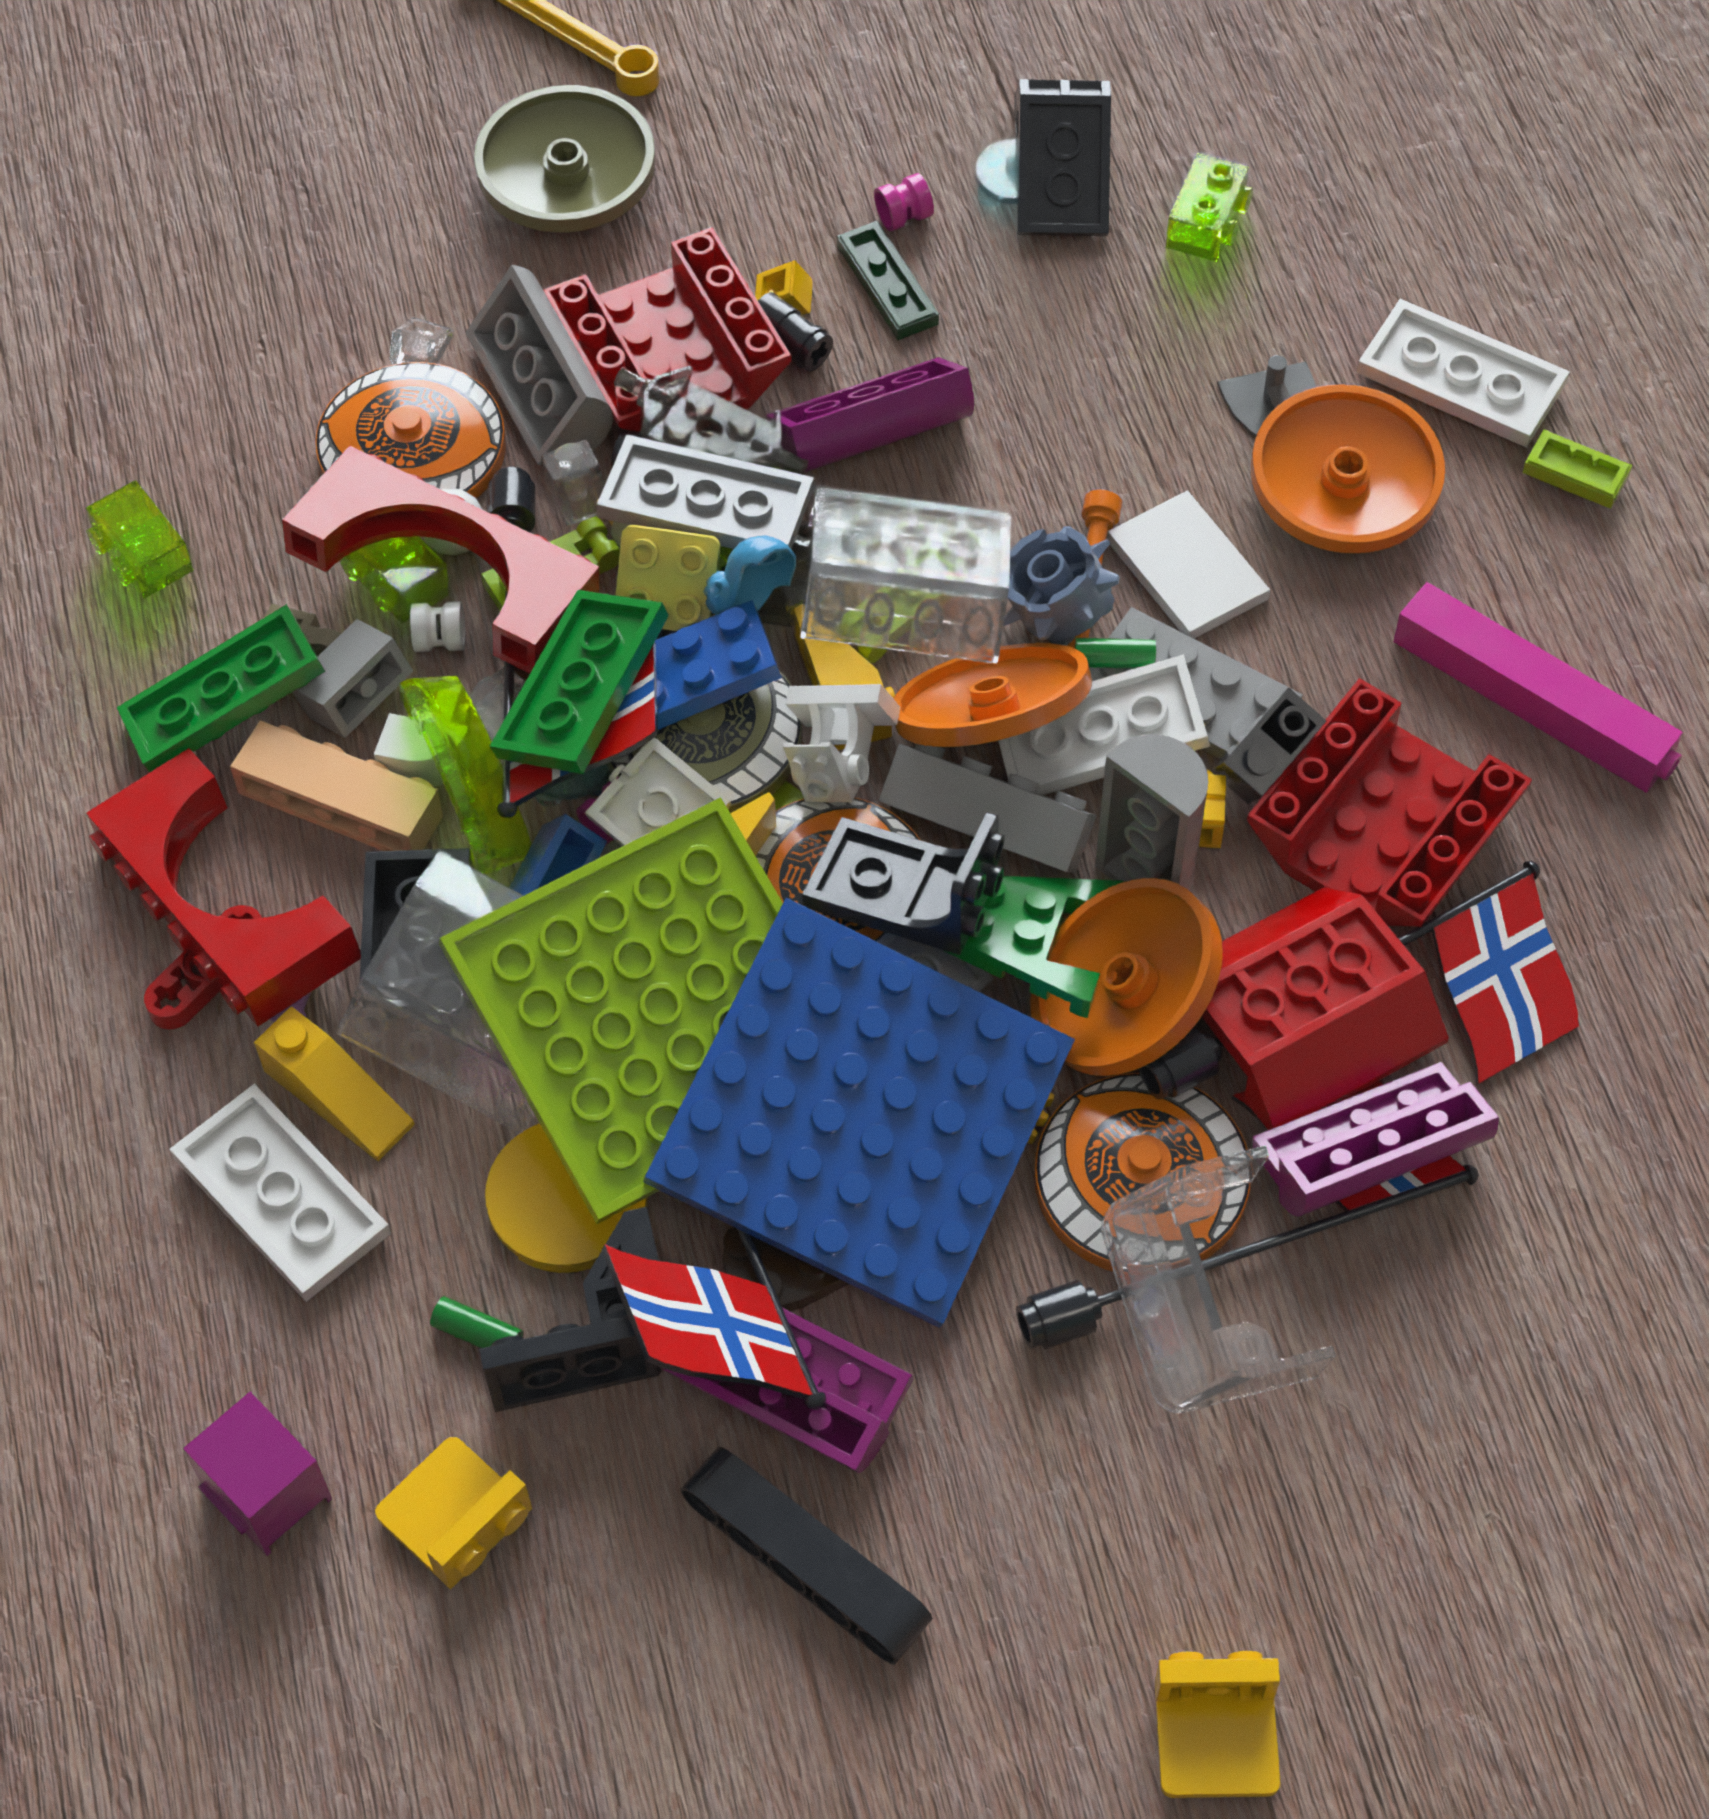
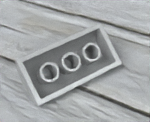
M511 265L465 333L537 464L544 466L568 464L586 456L603 442L613 423L612 410L535 275L524 267Z
M1148 734L1125 740L1106 755L1095 867L1112 880L1165 879L1185 887L1192 893L1208 789V774L1202 759L1191 747L1169 736Z

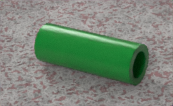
M1075 639V649L1085 655L1089 668L1136 669L1156 662V640Z
M446 1296L441 1297L437 1302L430 1319L431 1327L479 1348L490 1347L496 1340L504 1337L524 1336L522 1329Z

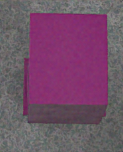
M251 1391L183 1448L201 1483L198 1489L241 1535L246 1533L266 1556L272 1553L269 1546L323 1499L328 1503L332 1500L317 1460Z

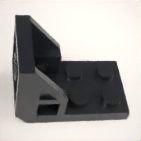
M1019 79L1014 96L1016 150H1018L1017 235L1108 236L1111 137L1110 81Z
M647 1207L625 1211L606 1245L635 1256L659 1261ZM602 1251L583 1282L591 1324L585 1326L562 1324L553 1327L547 1334L526 1339L520 1336H508L496 1340L490 1347L479 1349L484 1375L495 1412L659 1376L662 1372L660 1367L646 1362Z

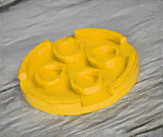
M540 1124L524 1130L501 1150L491 1166L485 1189L489 1221L501 1242L525 1264L537 1269L557 1273L579 1272L591 1269L623 1213L633 1209L648 1207L647 1197L596 1224Z

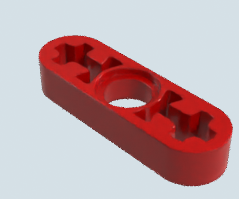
M247 905L230 907L220 915L221 917L235 919L262 918L255 908ZM190 948L182 952L145 991L144 1004L152 1022L162 1029L172 1030L186 1025L223 987L217 979L209 983L204 977L192 973L193 966L195 965L192 957L195 956V953ZM181 979H185L187 982L184 987L181 984ZM164 998L171 1001L178 998L180 1004L175 1008L171 1005H166L162 1008L160 1002Z

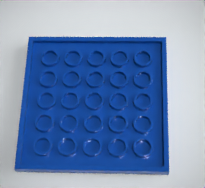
M785 898L643 1182L940 1328L944 1324L1075 1039L795 901Z

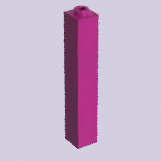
M1426 582L1400 612L1394 643L1647 793L1659 777L1665 781L1668 780L1678 766L1682 755L1676 752L1683 733L1682 731L1432 584Z

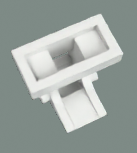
M881 684L789 686L785 705L805 727H812L809 745L783 743V749L791 767L793 782L799 786L805 802H852L860 786L865 785L869 777V763L867 759L874 726L897 725L901 707ZM846 744L842 753L834 745Z

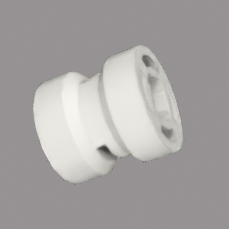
M461 601L446 602L442 607H431L428 603L411 604L410 625L414 652H430L433 647L444 646L449 651L465 649V621ZM439 614H441V636H442V639H440V620H439Z

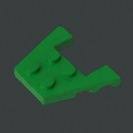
M1004 876L997 896L995 898L988 896L984 904L986 913L979 935L976 938L969 936L961 955L945 950L944 952L999 978H1003L1007 972L1030 983V993L1045 1000L1050 997V994H1053L1070 1002V1012L1080 1017L1088 1018L1097 991L1100 973L1048 960L1064 914H1072L1096 894L1126 881Z

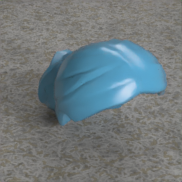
M767 535L749 537L740 542L730 553L725 571H717L707 579V586L703 591L707 597V608L717 615L729 608L753 600L759 611L775 588L790 586L796 568V555L782 540Z

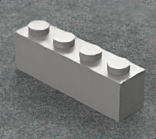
M904 744L898 745L878 801L975 837L987 812L999 816L998 833L1005 836L1004 849L1062 871L1076 873L1097 816L1084 811L1087 801L1060 791L1057 792L1055 800L1036 793L1039 783L1012 773L1008 782L989 775L992 766L966 756L963 757L961 765L944 759L943 755L946 749L942 747L915 744L914 747Z

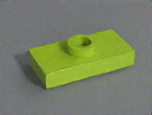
M1544 429L1528 456L1522 473L1611 509L1630 475L1632 465Z

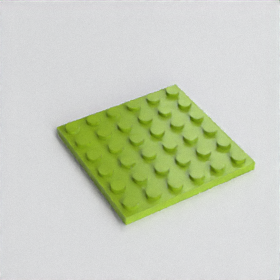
M721 797L439 939L440 948L596 1224L660 1191L644 1183V1177L783 904Z

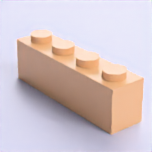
M260 720L230 766L239 794L382 851L424 850L443 818L438 789L434 788L428 781L419 777L407 778L394 773L376 760L369 759L364 761L353 757L332 743H317L302 737L296 730L285 725L276 727Z

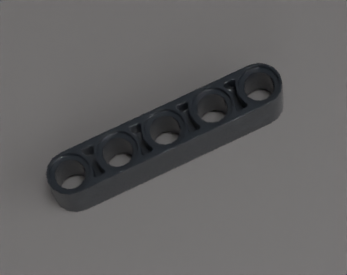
M717 1447L680 1489L683 1498L696 1512L870 1651L889 1664L895 1665L932 1621L933 1618L929 1610L913 1594L729 1450Z

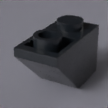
M1288 687L1240 736L1211 772L1214 775H1226V786L1243 801L1250 804L1265 794L1327 721Z

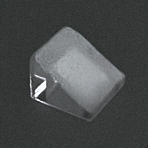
M413 317L392 331L390 362L392 364L409 362L438 364L453 338L454 330Z

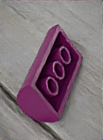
M937 357L767 414L766 418L773 441L784 465L789 472L802 474L971 417L974 412V393L967 367Z

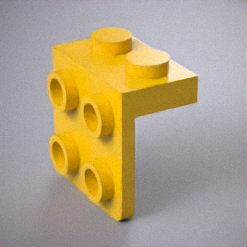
M449 1437L377 1505L375 1514L379 1523L451 1590L463 1577L472 1574L482 1564L487 1553L504 1536L512 1534L521 1526L528 1513L532 1510V1505L526 1484L511 1470L503 1477L499 1476L459 1438Z
M1256 1651L1234 1652L1229 1654L1227 1659H1204L1203 1654L1198 1652H1178L1171 1654L1168 1660H1159L1154 1682L1160 1787L1163 1794L1169 1798L1270 1797L1275 1795L1280 1787L1274 1703L1280 1683L1278 1658H1263V1655Z

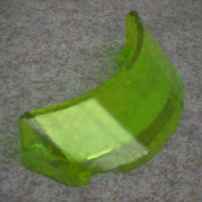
M457 676L410 678L399 682L401 702L408 718L415 720V727L419 735H422L459 818L461 832L465 835L470 846L472 863L478 878L524 860L532 845L519 806L517 813L511 818H503L497 811L498 804L502 803L503 766L500 759L496 758L489 747L492 742L459 678Z

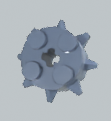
M1064 526L1060 532L1047 534L1044 529H1040L1022 538L1005 557L1008 566L1004 576L994 581L992 589L1006 595L1012 605L1000 623L1006 626L1021 619L1027 631L1037 636L1039 640H1049L1052 644L1060 645L1071 643L1075 636L1090 629L1103 615L1108 614L1112 610L1115 598L1111 593V587L1119 584V575L1103 569L1098 560L1110 545V541L1106 539L1090 546L1086 537L1071 526Z

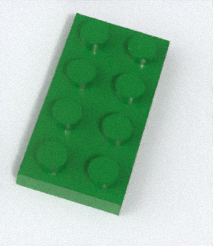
M577 590L489 746L496 758L583 774L669 617L663 603Z
M286 604L116 708L143 765L150 773L188 748L194 752L207 743L219 739L230 729L253 715L263 712L271 704L294 690L306 686L312 679L326 671L296 617Z

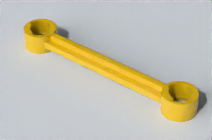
M497 0L614 71L617 87L623 93L630 96H644L653 92L658 87L660 81L658 57L652 49L642 45H632L623 48L545 0ZM633 71H644L641 74H630Z

